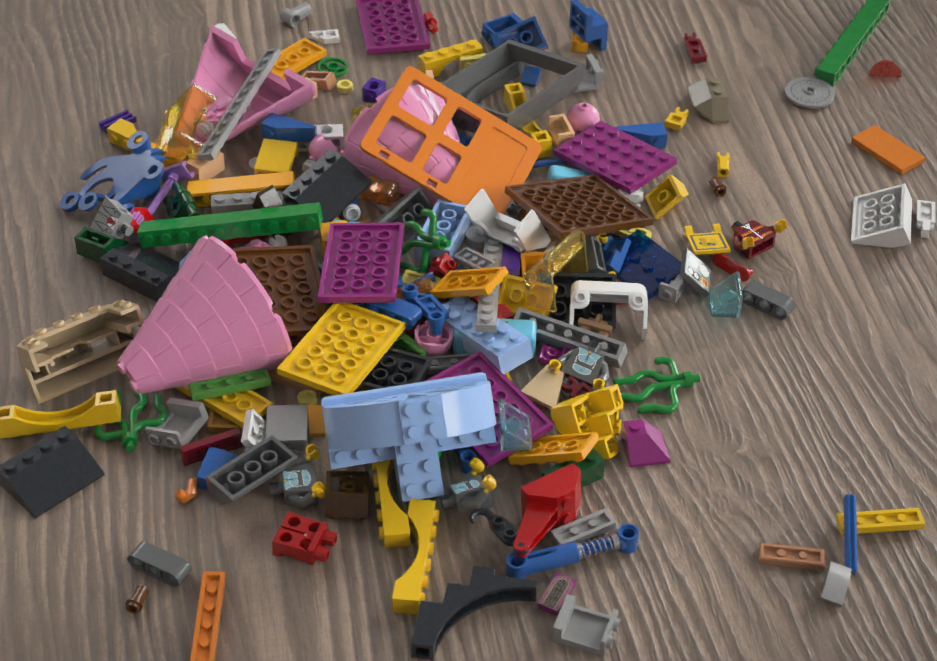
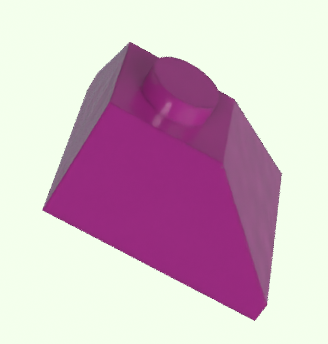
M643 419L623 421L621 440L630 468L670 463L671 460L660 430Z

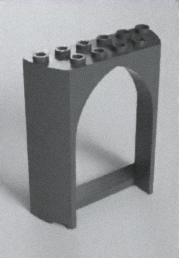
M509 39L441 84L517 130H520L578 90L580 82L584 78L585 64ZM524 62L564 75L509 113L504 114L478 104L521 75L524 71ZM457 109L451 118L454 126L472 133H476L480 125L479 120L460 109Z

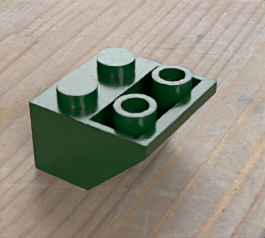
M84 227L74 237L77 254L100 262V258L112 248L128 245V241Z

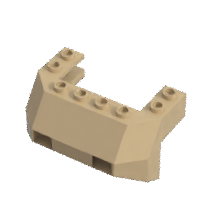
M124 299L104 306L95 305L90 307L86 313L82 314V312L71 315V319L67 321L59 320L54 322L50 328H39L34 331L35 334L22 340L16 346L20 369L28 390L37 403L41 404L117 371V361L137 334L135 327H141L144 322L139 305L130 301H124ZM105 337L106 341L90 347V343Z

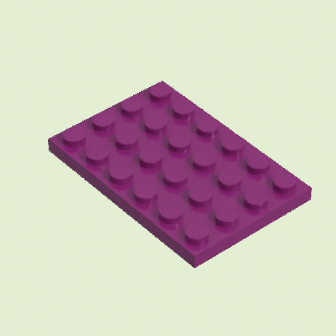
M355 0L367 54L376 55L379 53L430 49V41L419 0Z
M602 121L597 122L553 149L554 156L591 175H598L608 184L628 194L635 192L677 164L676 157Z
M330 223L318 292V303L396 302L405 229L404 223Z
M478 351L426 381L480 372L486 374L492 390L496 424L494 425L496 442L470 446L469 448L477 454V457L487 467H490L553 430V423L481 351Z

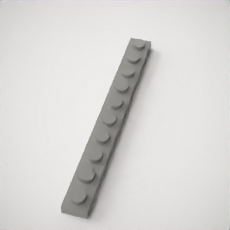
M279 48L268 49L263 52L197 154L200 161H211L216 158L218 152L244 114V111L281 55Z
M495 239L485 240L484 255L497 261L501 267L503 243ZM500 284L493 289L490 295L479 296L476 332H496Z

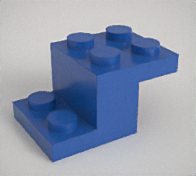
M571 0L569 28L585 43L591 41L600 51L606 50L608 22L592 7L586 8L578 0Z

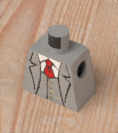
M105 197L90 228L106 235L123 239L125 235L130 236L134 231V228L130 225L133 216L118 201Z

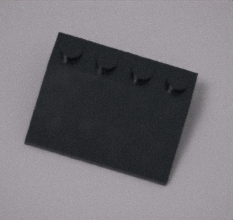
M329 149L286 188L282 195L285 203L291 202L295 205L320 202L323 215L322 223L332 222L373 182L343 155Z
M140 243L112 248L100 258L102 274L156 302L162 297L172 278L177 274L180 262L151 248H141Z
M541 272V282L554 284L558 287L548 317L569 324L572 284L578 280L616 282V274ZM590 301L589 305L583 309L574 308L573 325L578 327L579 318L589 320V317L596 319V316L601 314L603 315L602 320L608 322V325L613 327L612 329H616V303Z
M390 347L354 392L424 382L432 358Z
M66 426L0 464V486L35 519L105 475L79 438Z

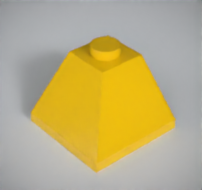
M670 174L651 190L645 198L655 219L658 220L689 194L684 184Z

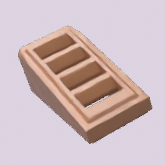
M306 71L302 75V77L316 82L318 89L330 91L336 84L333 72Z

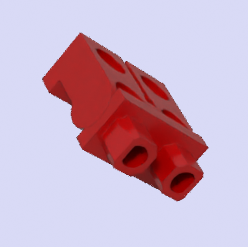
M288 512L281 524V528L278 529L272 540V554L277 557H281L282 554L291 556L299 561H307V564L314 565L316 560L327 562L330 548L323 546L325 544L334 547L337 542V533L328 530V523H320L316 520Z

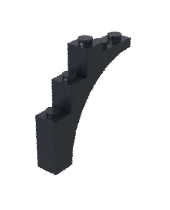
M473 565L469 586L447 583L443 604L432 601L420 602L411 641V658L434 661L438 646L451 628L467 615L481 608L502 602H536L538 581L495 575V568Z

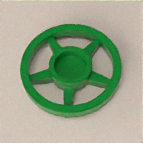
M325 58L318 63V71L333 72L337 79V77L347 73L348 64L340 58ZM338 63H342L345 67H339ZM324 66L326 69L322 71L320 67Z

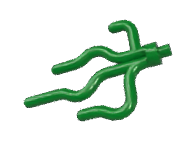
M430 209L421 210V214L430 219L429 233H425L421 226L414 221L404 223V232L412 228L418 237L423 240L414 239L408 241L402 247L401 255H405L412 247H421L423 250L421 264L418 269L407 262H400V269L424 274L427 270L430 251L432 249L444 250L446 247H450L451 241L446 236L436 234L437 217Z
M657 357L654 359V363L656 365H668L671 375H661L652 370H642L632 376L615 378L613 380V384H618V386L633 384L643 378H651L660 382L647 386L638 395L621 393L622 400L632 403L641 402L647 399L654 391L669 389L670 405L647 404L640 405L637 408L639 413L657 412L669 414L677 410L679 406L677 390L682 387H693L695 382H700V375H692L691 371L679 374L674 360L669 357Z
M116 390L121 406V392ZM133 391L134 396L139 399V402L129 411V426L123 418H121L120 422H114V424L119 425L121 428L118 431L102 432V427L96 425L94 427L95 436L103 441L121 438V445L126 448V451L132 452L138 445L137 435L140 430L145 429L147 426H159L168 418V411L162 405L160 394H155L153 398L154 407L160 413L159 417L137 423L136 415L145 407L147 398L144 393L139 394L138 391Z

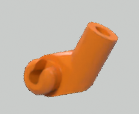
M188 479L187 489L185 491L179 489V491L175 492L174 497L177 499V502L186 503L196 497L197 479Z

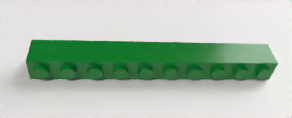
M866 0L865 5H862L860 11L855 14L854 20L850 21L849 26L845 27L843 34L838 37V41L834 42L831 51L828 50L826 57L822 58L819 66H816L814 71L815 78L827 82L832 87L835 86L889 11L891 0Z
M320 202L144 221L141 222L137 234L141 248L196 243L198 239L205 235L208 238L213 236L219 240L316 230L321 229L323 215Z

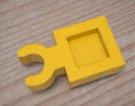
M677 107L675 113L671 112L665 120V127L680 131L686 123L688 109L680 112V107Z

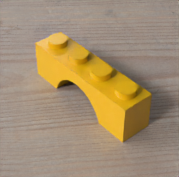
M474 39L432 52H426L425 54L418 55V70L425 74L426 70H432L433 78L440 76L447 64L459 60L461 56L483 54V47Z

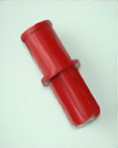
M425 12L423 14L425 26L431 34H435V32H438L437 21L433 18L431 12Z

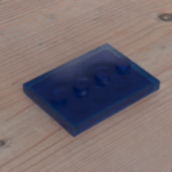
M637 229L626 237L631 241L620 272L616 273V278L623 283L642 284L647 290V298L649 300L658 294L661 282L670 284L680 274L681 261Z

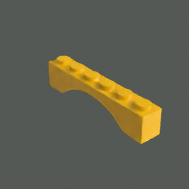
M520 82L504 85V103L509 112L527 101L525 90ZM535 120L519 130L541 144L542 150L537 159L551 157L552 139L547 130H542Z
M120 118L107 128L109 142L133 152L127 146V141L137 131L133 123ZM138 138L135 144L140 143L143 138ZM150 142L151 149L159 148L163 150L160 155L166 157L163 161L165 167L184 160L187 162L199 153L188 147H167Z
M117 391L95 393L84 403L62 411L42 412L25 409L17 405L0 407V439L53 432L64 426L68 429L120 422L121 406Z
M393 459L371 463L372 470H376L377 474L373 475L374 487H378V492H375L376 505L380 504V509H377V520L382 522V527H379V539H384V548L410 546L408 515L397 506L388 489L389 476L394 468Z
M410 499L408 509L409 527L419 550L412 566L403 576L395 581L392 596V612L418 615L420 602L425 601L426 593H423V589L428 587L426 572H430L431 559L428 558L429 555H433L434 542H431V540L436 539L437 526H434V522L438 523L439 510H436V501Z

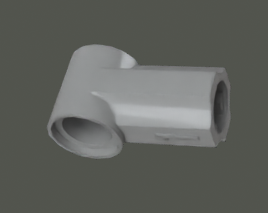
M307 2L293 9L285 8L280 14V19L288 25L296 27L300 20L312 14V8Z

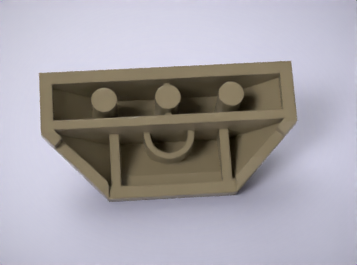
M706 78L688 87L690 100L696 112L709 119V122L712 124L729 123L728 96L721 78Z

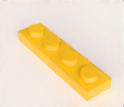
M920 508L856 512L857 534L924 529L925 526ZM837 513L835 519L840 535H844V513Z

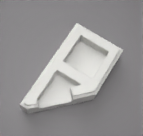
M338 29L309 32V38L320 43H340Z

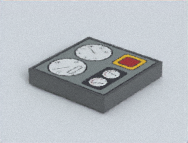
M685 249L682 251L680 276L702 296L707 297L710 295L712 270L689 249Z

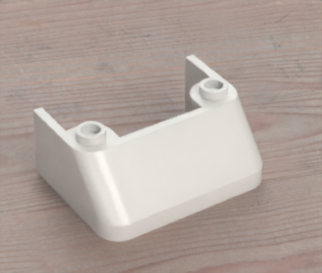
M482 188L464 209L475 227L476 233L481 236L486 235L511 246L520 253L547 247L551 242L549 235L534 210L531 209L520 222L497 212Z
M578 280L572 284L569 324L573 325L574 308L583 309L589 305L590 301L628 303L633 311L642 312L641 339L645 340L648 298L647 290L642 284Z

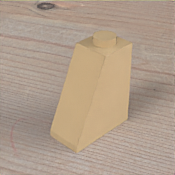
M547 364L521 392L552 421L550 409L559 404L564 372L559 370V373L556 375L554 374L555 368L548 370L549 365Z

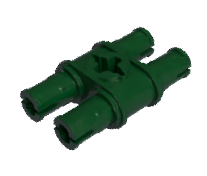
M174 182L172 190L175 192V197L166 196L163 199V203L167 208V215L171 218L201 215L196 208L195 200L191 198V193L183 187L181 182Z

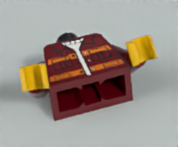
M755 220L745 224L739 221L734 222L731 227L734 231L732 239L734 250L741 251L749 260L773 248L776 234L782 233L784 229L788 228L786 220H779L772 226L762 225Z

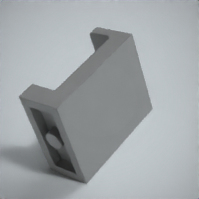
M170 398L166 402L170 411L168 418L157 428L147 426L144 429L150 444L177 449L188 444L209 419L203 402Z
M267 405L265 439L273 435L294 454H306L305 450L308 446L307 405Z
M567 594L553 627L552 642L604 657L607 648H612L614 641L613 632H618L621 619H618V610L614 609L612 615H607L575 605L576 596Z

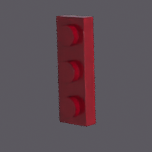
M239 428L180 446L181 459L184 466L204 460L209 447L228 452L243 447Z

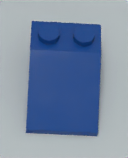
M535 16L491 35L496 48L510 39L537 49H548L547 42Z

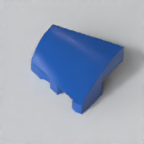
M606 235L608 236V241L601 243L606 271L619 273L631 241L628 238L613 239L610 235Z
M209 447L197 474L198 488L207 489L206 476L239 455Z

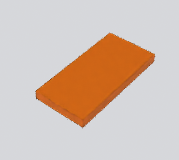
M876 125L851 138L852 143L901 175L925 162L926 157Z

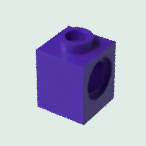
M371 77L362 87V100L367 103L376 104V98L386 91V81Z

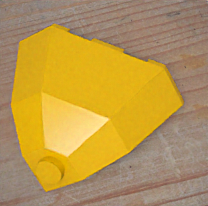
M618 384L576 396L550 409L551 419L561 434L597 432L599 440L593 448L602 458L606 460L611 459L618 453L619 445L616 442V437L620 435L622 422L618 418L619 411L623 410V400Z

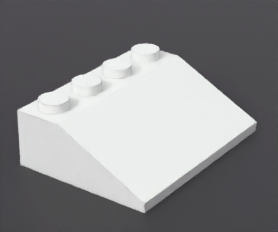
M906 184L854 197L851 232L852 244L888 248L911 244L912 198Z

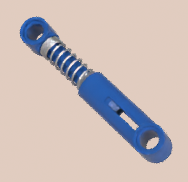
M627 523L621 525L618 531L610 534L609 537L605 535L604 538L599 537L598 540L594 538L592 541L588 540L587 543L582 541L580 544L572 541L530 552L524 558L516 557L514 552L509 553L506 557L505 574L507 577L525 579L527 575L578 563L586 555L591 557V554H594L596 556L598 552L602 554V551L607 553L608 550H619L626 554L633 553L638 547L639 529L635 525Z

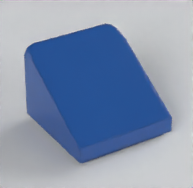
M525 66L520 83L536 87L541 78V69Z

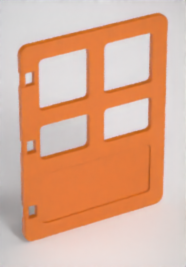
M412 66L406 67L360 143V149L363 152L385 163L386 166L421 187L432 191L433 194L445 201L468 205L482 188L497 212L504 215L505 209L512 200L505 194V186L524 184L542 150L539 142ZM412 82H416L446 101L434 125L427 124L399 107L401 99ZM457 109L480 121V125L468 146L460 144L444 133ZM390 118L398 120L425 137L412 162H407L377 143V139ZM436 145L443 147L460 158L457 167L446 184L423 171V167ZM382 152L389 158L385 159L382 156L378 155V153ZM427 180L437 185L436 188L427 184Z

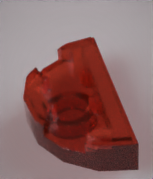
M889 60L879 61L873 65L869 72V76L902 77L898 66Z

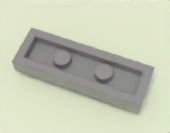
M605 508L551 530L550 537L556 545L572 541L581 543L615 529L617 522Z

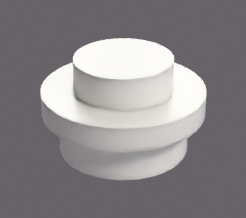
M350 204L343 210L344 218L348 221L358 220L361 215L359 206Z

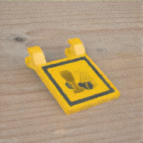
M712 224V233L693 234L692 226H684V238H687L694 255L730 252V247L721 231L720 224Z

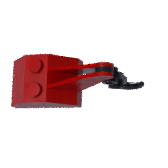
M574 463L520 487L522 521L519 530L506 518L498 516L486 508H479L471 512L469 521L471 524H474L476 516H485L488 519L490 530L503 544L514 547V555L516 557L524 558L528 556L550 529H556L577 519L581 504V470Z

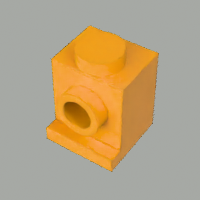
M573 31L571 52L587 53L588 42L585 43Z

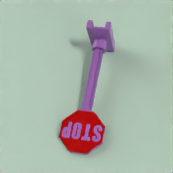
M185 160L164 168L161 178L164 185L147 208L133 207L130 211V214L133 216L130 225L134 228L133 234L137 239H139L137 232L141 222L154 220L152 215L171 189L172 184L191 179L195 175L193 171L189 172L186 169L185 165L187 162Z

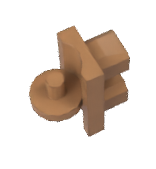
M598 314L596 319L589 317V320L579 318L578 327L609 338L613 337V327L608 325V322L602 320L603 315Z

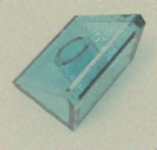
M738 271L710 289L711 316L740 318L743 294L740 273Z
M499 399L498 429L500 450L532 449L529 415L506 401Z

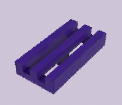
M126 109L99 122V128L108 134L107 128L120 118L130 123L137 122L136 116H133Z

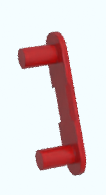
M715 253L712 257L715 266L741 281L749 280L750 275L753 274L752 269H747L730 260L726 254Z

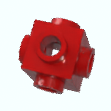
M447 253L441 256L437 255L431 260V266L427 273L432 272L436 277L443 279L449 271L456 270L458 264Z

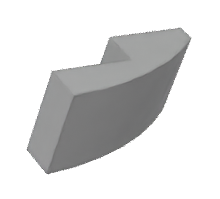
M831 561L819 600L841 608L852 569Z

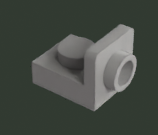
M680 274L670 284L664 282L659 284L658 298L672 303L677 302L685 286V280Z

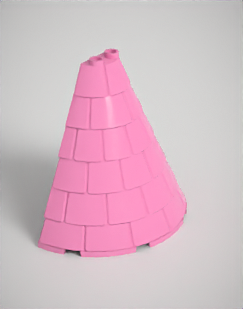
M214 25L210 27L207 42L204 44L194 80L191 82L188 96L185 99L173 136L177 141L175 144L178 147H188L197 152L201 150L207 140L197 134L199 120L204 118L206 113L215 111L219 105L226 104V106H229L256 65V63L246 58L236 38ZM288 68L284 72L286 80L270 72L251 100L250 111L241 116L227 140L261 125L271 113L282 115L311 102L315 98L314 94L316 93L314 84Z
M411 83L401 99L399 107L427 124L434 125L446 103L444 99L421 85ZM393 88L378 96L376 98L377 103L370 109L366 107L359 114L344 138L346 142L344 151L341 150L339 154L349 160L371 179L373 183L395 189L402 194L420 187L431 204L435 205L437 200L443 199L360 149L362 139L392 92ZM390 118L377 139V143L407 162H412L425 137L398 120ZM451 119L444 133L462 144ZM436 145L423 167V171L446 184L457 167L460 158L443 147ZM382 152L378 153V155L382 156L385 159L389 158ZM427 180V182H426L427 184H429L430 186H432V187H434V188H436V186H437V185L433 184L432 182H430V181H428V180Z
M205 235L198 239L189 256L184 260L175 277L172 278L162 297L158 299L148 318L144 320L134 339L129 343L117 361L118 370L122 375L126 374L130 380L128 383L133 391H138L139 394L188 386V384L258 369L266 368L267 371L277 370L279 365L288 356V353L292 351L285 325L278 314H273L271 306L273 302L249 267L245 263L239 264L236 253L218 238L213 236L208 238Z

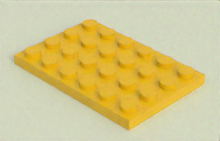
M333 303L279 365L277 374L334 396L353 393L405 330V322L352 303Z

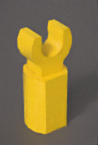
M717 152V175L719 177H727L729 175L730 154L728 152L726 156H721L720 152Z

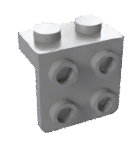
M593 54L586 55L584 78L580 82L578 90L574 93L602 88L604 70L600 68L598 60L594 58Z

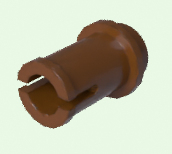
M718 176L711 177L709 184L713 188V193L719 197L724 196L727 187L721 183Z
M136 586L133 595L126 601L128 612L137 614L143 609V602L149 594V589L146 586Z

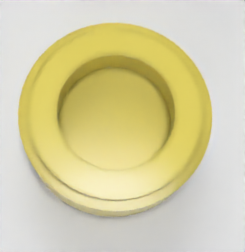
M340 80L337 82V91L341 94L351 93L353 91V83L349 80Z
M312 390L299 392L297 395L298 405H316L317 394Z

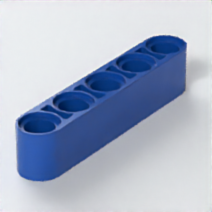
M396 298V302L352 303L405 322V329L411 330L423 317V311L417 305Z

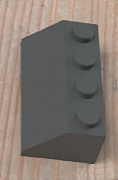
M417 187L406 193L374 223H405L407 221H414L423 228L428 217L423 216L421 210H432L434 206L421 188ZM412 228L404 232L402 247L408 241L418 236Z
M271 435L207 475L208 494L220 505L233 503L298 461L299 458Z

